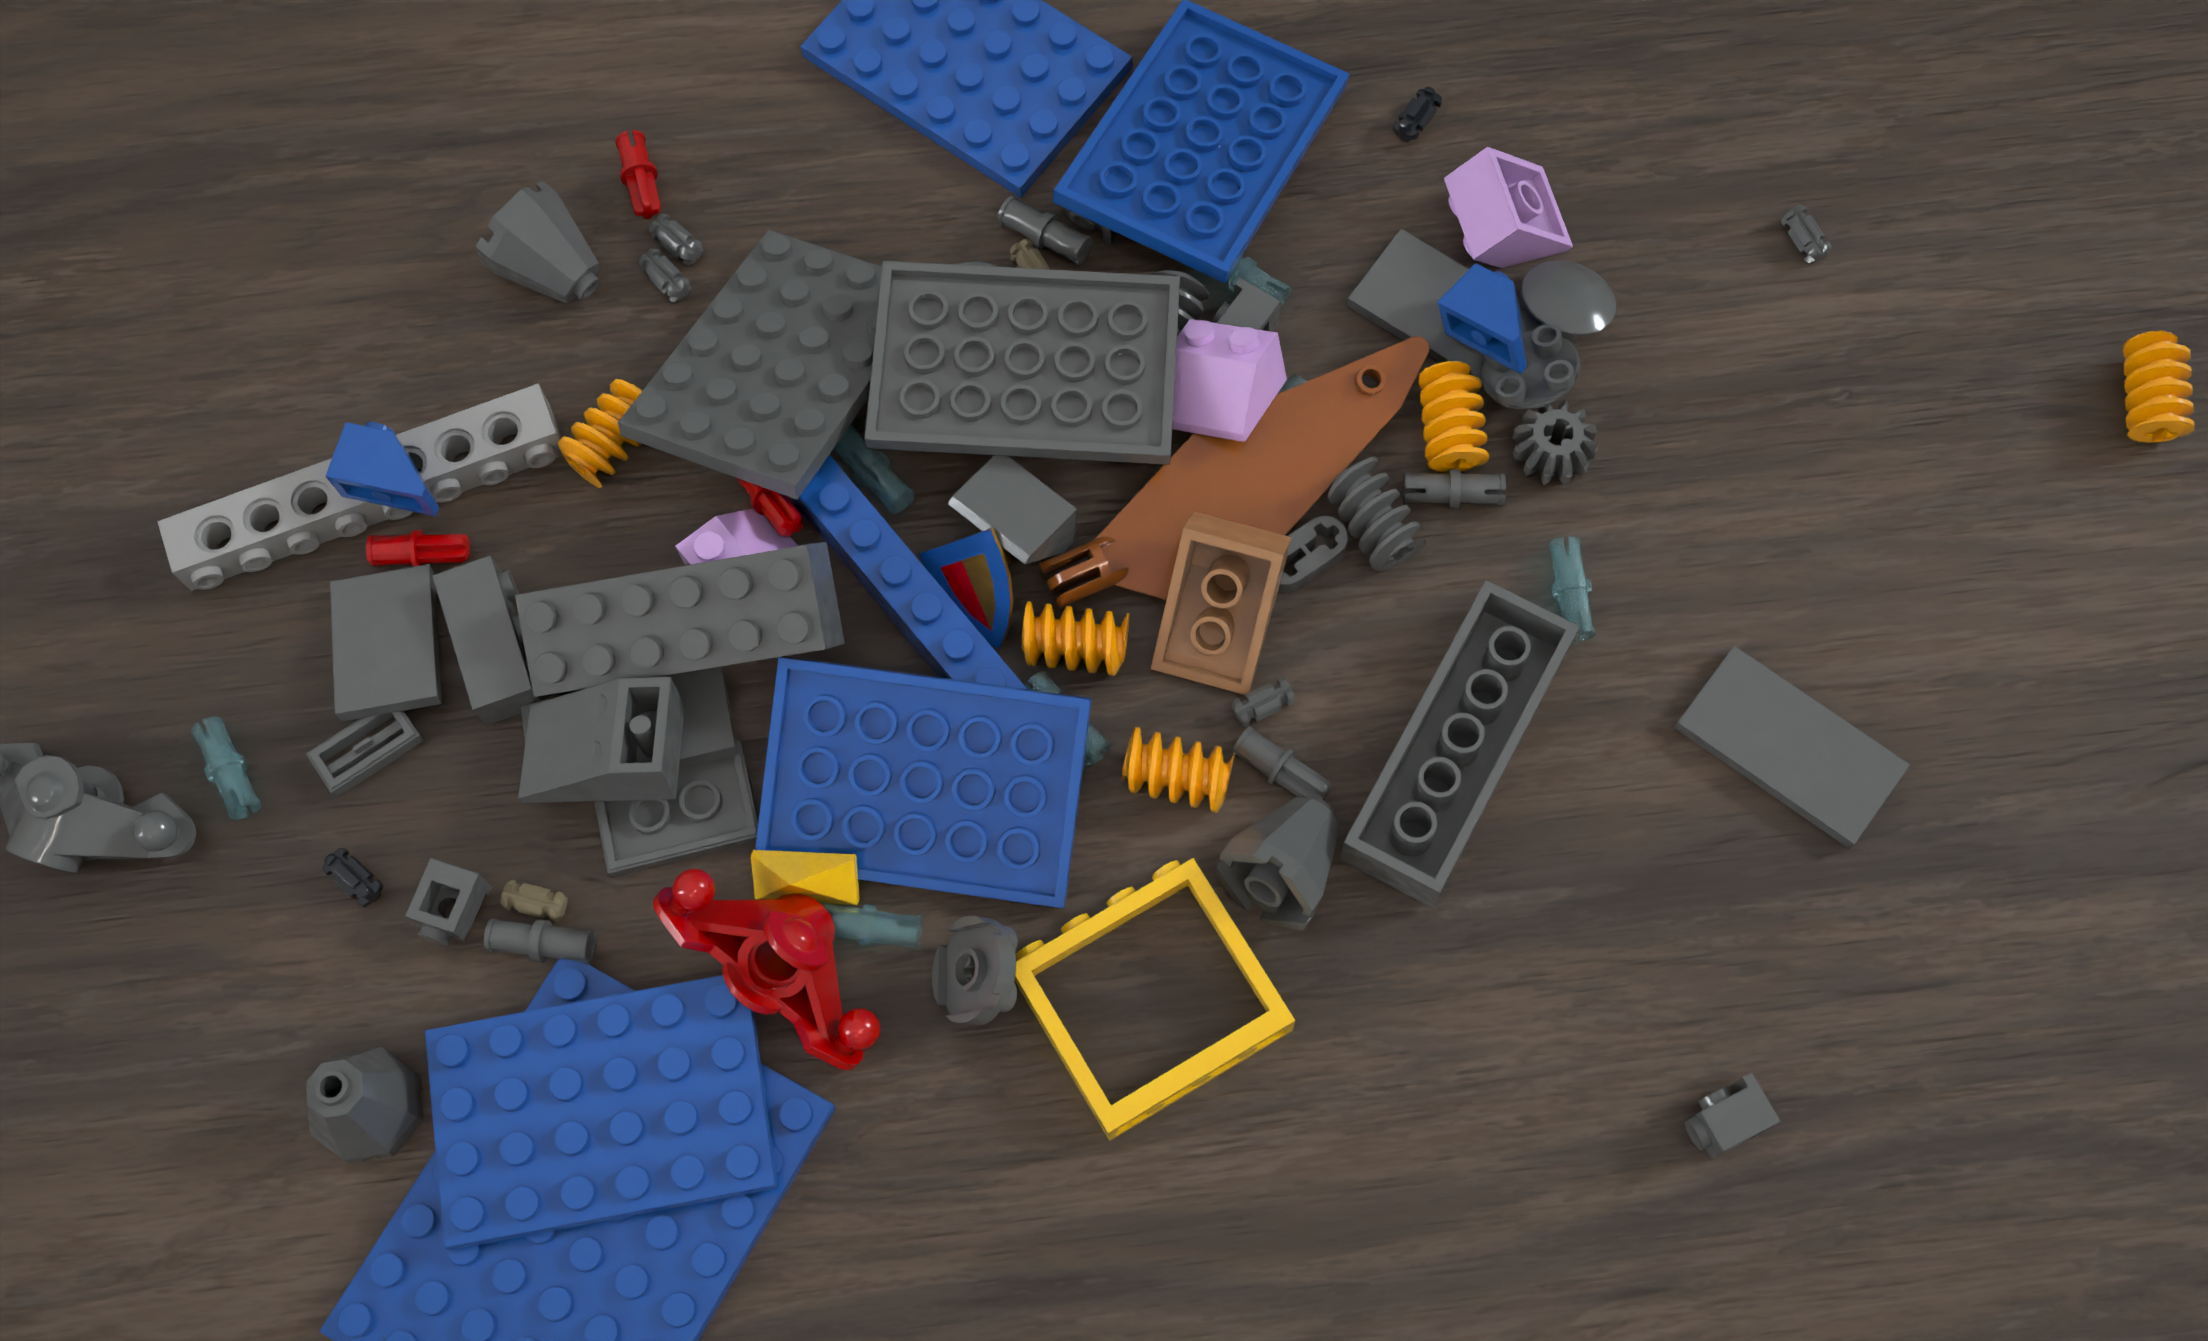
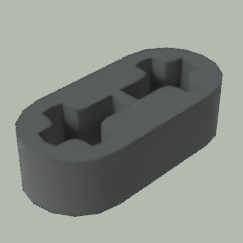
M1319 516L1288 535L1292 539L1285 565L1290 564L1298 557H1300V560L1294 565L1293 576L1289 577L1287 573L1283 572L1278 593H1292L1300 589L1343 558L1347 548L1348 532L1341 521L1331 516ZM1318 533L1325 538L1331 535L1334 536L1332 549H1329L1324 544L1312 552L1309 551L1315 546Z

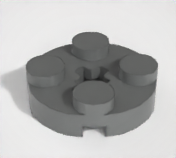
M972 915L961 917L947 930L955 932L950 938L948 946L939 945L936 951L932 968L933 994L938 1005L947 1007L951 1015H946V1017L950 1021L969 1025H983L993 1020L999 1012L1010 1011L1016 1002L1017 988L1014 984L1016 972L1015 951L1018 943L1017 934L1013 928L1002 926L991 918ZM972 968H975L974 976L972 978Z

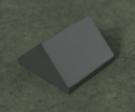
M994 455L952 496L948 503L949 506L981 531L994 528L1001 546L1024 564L1067 552L1073 544L1077 508L1009 456Z

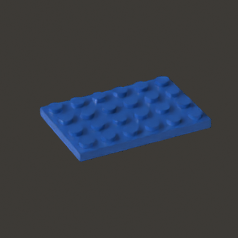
M842 0L800 46L805 59L1020 198H1022L1133 68L1132 56L1042 0Z
M1182 0L1055 187L1052 202L1218 281L1226 283L1347 87L1350 74L1191 1Z
M778 657L755 850L856 854L859 880L1064 909L1067 898L1092 698L794 657Z
M723 975L425 1030L444 1248L446 1249L465 1248L778 1188L754 1011L741 1004L728 989Z

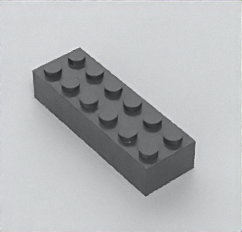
M827 542L515 595L534 697L586 689L619 678L659 677L824 650L845 644Z
M1485 580L1348 833L1339 859L1434 908L1561 666L1580 626Z

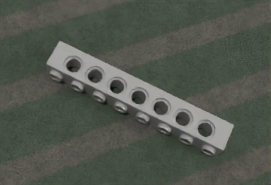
M539 383L396 435L410 455L416 468L422 469L420 475L436 502L452 501L464 491L481 485L498 484L513 473L530 467L541 468L547 466L555 458L562 456L557 443L562 436L551 405ZM516 435L515 439L510 443L499 445L505 437ZM469 452L463 460L453 462L454 458L460 453ZM331 458L157 522L172 573L190 591H194L196 589L214 588L220 585L226 578L243 572L263 570L278 559L292 554L310 553L316 550L322 543L338 537L359 535L371 525L388 519H402L413 512L342 497L326 478ZM327 503L322 511L312 514L318 505ZM279 520L273 529L264 532L271 522ZM230 538L224 547L217 549L223 540Z

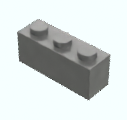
M490 555L432 575L472 710L482 722L488 726L521 714V705L542 701V696L534 697L519 615H516L512 599H515V595L519 593L510 570L501 571Z

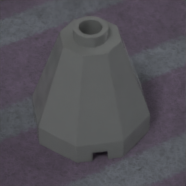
M544 181L536 183L537 192L529 186L520 189L491 218L487 227L494 234L489 243L483 237L478 241L476 250L479 261L498 276L568 304L577 299L581 301L586 300L600 284V279L597 277L600 272V265L558 193Z
M1296 797L1233 837L1222 851L1219 858L1221 861L1214 873L1235 904L1246 911L1250 909L1252 904L1264 910V913L1259 918L1271 927L1304 930L1315 915L1323 897L1341 825L1335 817L1334 810L1325 801L1318 798Z
M383 1047L336 1054L322 1062L306 1081L310 1135L348 1163L365 1161L363 1159L374 1157L381 1159L395 1156L424 1120L423 1105L420 1104L419 1090L422 1091L421 1076Z

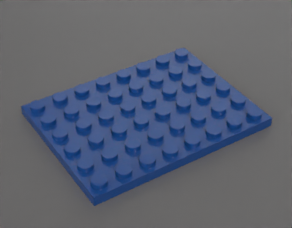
M558 959L525 1012L634 992L635 990L589 964L582 963L581 961ZM761 1063L778 1188L454 1250L444 1248L435 1150L319 1332L333 1341H699L828 1124L836 1107L834 1104Z

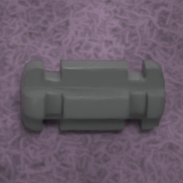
M1798 205L1784 213L1781 223L1784 227L1789 226L1791 228L1787 233L1800 253H1807L1808 256L1804 258L1805 261L1813 264L1827 257L1832 249V245L1829 241L1823 242L1822 239L1826 236L1812 215L1806 216L1805 213L1808 211V208L1804 205Z
M659 214L650 223L648 228L652 238L661 240L659 244L677 259H684V265H693L703 255L704 249L701 242L693 240V235L675 220L670 221L668 214Z
M649 249L646 254L639 258L638 263L641 271L649 275L648 278L664 295L670 296L669 300L671 302H680L691 292L689 280L681 276L682 273L666 256L659 255L661 252L659 249Z
M1285 678L1276 679L1278 683L1274 686L1269 682L1245 694L1246 698L1242 701L1239 698L1233 700L1232 710L1242 727L1249 726L1251 719L1258 722L1281 711L1283 704L1289 707L1294 703V692Z

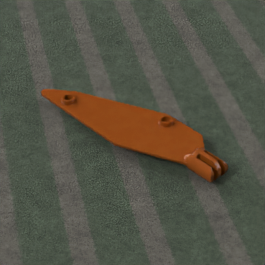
M1413 336L1277 394L1245 442L1193 433L1170 458V465L1164 464L1094 540L1039 563L1042 573L1047 574L1087 557L1088 559L1048 579L1047 584L1051 592L1068 588L1093 576L1096 577L1095 580L1058 596L1055 599L1058 608H1063L1112 586H1118L1166 601L1183 527L1194 511L1286 535L1331 486L1335 478L1352 463L1399 411L1429 353L1428 342L1423 337ZM1362 377H1372L1376 381L1377 387H1366L1362 382Z

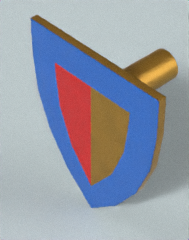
M994 528L919 553L923 566L986 641L992 646L1001 649L1008 634L1012 618L1013 592L1011 574L1007 565L1011 561V554L1001 546Z

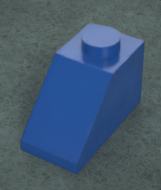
M1475 263L1437 301L1445 334L1521 374L1527 368L1521 315L1514 282L1500 271L1492 272Z
M345 422L326 473V478L338 493L345 498L437 517L440 507L410 455L396 437L395 432L391 428L376 422H366L365 426Z

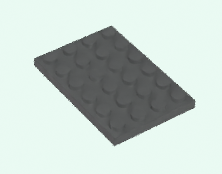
M768 229L619 420L618 425L621 436L798 500L869 399L882 267Z
M883 261L865 430L866 448L1170 465L1180 276Z

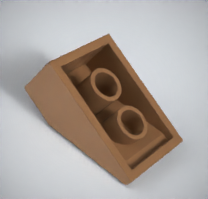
M1194 511L1183 527L1151 670L1243 695L1249 693L1276 601L1292 537Z

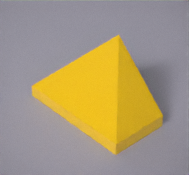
M753 850L751 853L755 900L778 899L782 895L797 893L810 896L821 904L858 905L859 903L856 854Z

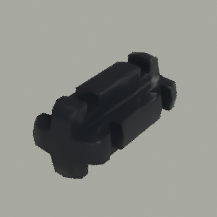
M1427 86L1424 89H1419L1416 93L1417 99L1412 98L1400 114V123L1395 121L1393 131L1404 142L1416 140L1419 137L1418 130L1423 131L1436 114L1435 106L1441 107L1442 97L1432 87Z
M339 848L334 853H330L324 860L323 871L327 875L335 874L332 880L351 898L358 896L359 899L356 901L358 905L367 907L381 896L383 883L378 879L373 882L371 879L374 875L354 856H350L348 859L347 855L350 852L347 849Z

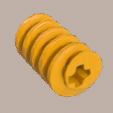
M2163 330L2145 332L2128 339L2123 345V357L2126 359L2123 363L2124 375L2127 377L2124 380L2125 392L2127 393L2125 407L2128 412L2126 428L2129 430L2127 436L2131 440L2142 443L2165 442L2189 435L2195 430L2194 421L2187 418L2194 412L2193 403L2187 400L2193 394L2192 385L2186 381L2192 376L2191 367L2186 364L2191 358V352L2185 345L2176 344L2178 336L2171 332Z
M1447 361L1434 364L1425 368L1419 374L1418 382L1422 389L1420 403L1423 406L1421 417L1425 425L1423 439L1427 443L1425 446V457L1428 460L1429 468L1436 472L1448 473L1449 469H1460V472L1481 466L1489 460V453L1485 449L1480 448L1486 444L1487 434L1484 431L1478 430L1486 422L1485 416L1477 412L1483 408L1484 399L1481 395L1475 394L1481 390L1482 381L1479 377L1468 375L1471 372V367L1461 361Z
M615 379L611 382L610 391L612 395L602 393L597 398V405L600 410L588 408L584 412V419L588 425L580 422L574 423L570 427L574 439L563 436L557 442L558 448L568 464L582 478L598 488L603 487L596 476L598 470L611 476L616 473L608 460L611 456L622 461H626L629 458L622 447L623 442L625 441L636 447L642 444L622 437L618 422L643 390L634 384L620 379Z
M1028 601L1025 607L1022 628V650L1024 651L1026 663L1028 666H1035L1041 654L1044 653L1047 667L1054 669L1062 655H1064L1069 671H1076L1081 659L1084 658L1088 673H1096L1102 660H1105L1108 675L1115 676L1125 659L1130 614H1126L1121 626H1116L1112 611H1106L1101 623L1095 624L1092 609L1086 608L1080 622L1075 621L1072 606H1066L1060 619H1055L1052 605L1046 603L1040 617H1036L1032 603Z
M1135 727L1128 743L1121 782L1126 776L1130 793L1136 794L1145 781H1147L1149 795L1155 799L1159 797L1165 786H1168L1169 799L1172 803H1178L1185 791H1188L1190 806L1193 808L1199 807L1207 795L1209 796L1211 812L1217 813L1225 800L1235 753L1229 762L1225 763L1223 761L1222 747L1216 745L1209 757L1204 758L1200 741H1195L1189 752L1183 753L1181 737L1175 736L1169 747L1165 749L1162 747L1161 732L1155 731L1148 744L1142 743L1140 727Z

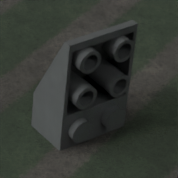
M619 678L530 705L518 795L519 801L521 803L676 799L685 705L672 678Z

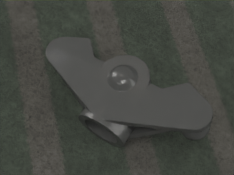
M37 743L0 744V807L10 836L5 849L10 853L48 867L78 873L83 861L176 858L183 856L193 846L196 838L194 822L166 793H160L132 807L123 803L122 785L116 775L106 768L91 765L76 768L74 764L65 758L49 755L43 756L41 748Z

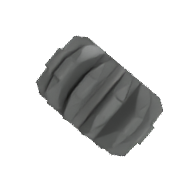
M1567 400L1561 402L1558 409H1553L1550 404L1539 407L1537 412L1528 409L1522 415V424L1515 427L1512 435L1513 442L1517 444L1513 451L1514 460L1526 461L1523 469L1525 476L1531 475L1536 471L1542 473L1541 482L1543 486L1550 482L1553 475H1556L1563 485L1570 482L1572 473L1582 476L1588 470V460L1594 459L1598 450L1597 443L1592 441L1597 434L1596 425L1583 424L1586 418L1585 409L1579 410L1574 414L1568 412ZM1550 440H1555L1557 442H1560V444H1551Z

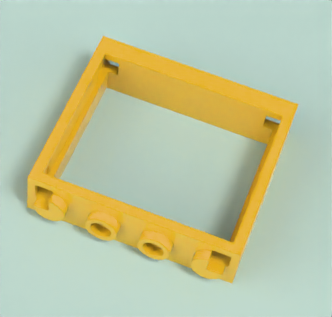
M1194 858L1182 865L1178 860L1164 865L1152 875L1153 882L1137 891L1133 887L1121 890L1106 902L1108 908L1091 918L1088 913L1081 914L1061 928L1063 934L1045 945L1042 940L1035 941L1022 948L1016 954L1017 961L1014 981L1109 1141L1292 1032L1294 1028V1017ZM1188 886L1263 1005L1266 1013L1111 1105L1037 982L1035 975Z

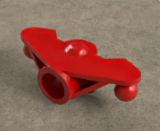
M692 868L677 875L672 887H665L658 892L653 900L654 911L679 946L709 953L723 965V977L728 989L741 1004L752 1011L764 1015L779 1012L793 1023L806 1053L839 1069L852 1070L862 1061L863 1051L877 1042L881 1029L879 1019L873 1012L865 1008H854L844 1015L842 1014L833 950L835 925L831 914L820 902L810 896L797 893L782 895L778 899L713 900L716 891L714 880L707 872Z

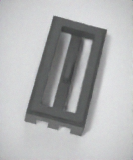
M399 711L360 718L307 752L306 755L330 793L338 798L422 743L424 739L406 713ZM392 717L396 718L397 721L371 738H365L353 746V749L328 766L325 764L326 760Z

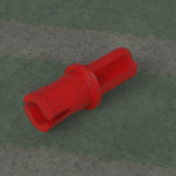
M632 130L635 144L631 146L628 131H624L615 140L623 168L620 171V179L622 184L628 188L634 214L642 216L644 220L652 219L653 215L661 211V204L655 184L658 172L656 166L650 162L645 135L641 131Z
M736 478L738 483L750 495L753 509L758 514L765 515L779 535L790 537L794 532L799 533L802 530L801 513L788 496Z
M413 530L411 534L369 535L366 541V556L370 566L405 564L416 567L425 565V563H462L469 559L471 554L470 540L465 534L424 535L421 530Z

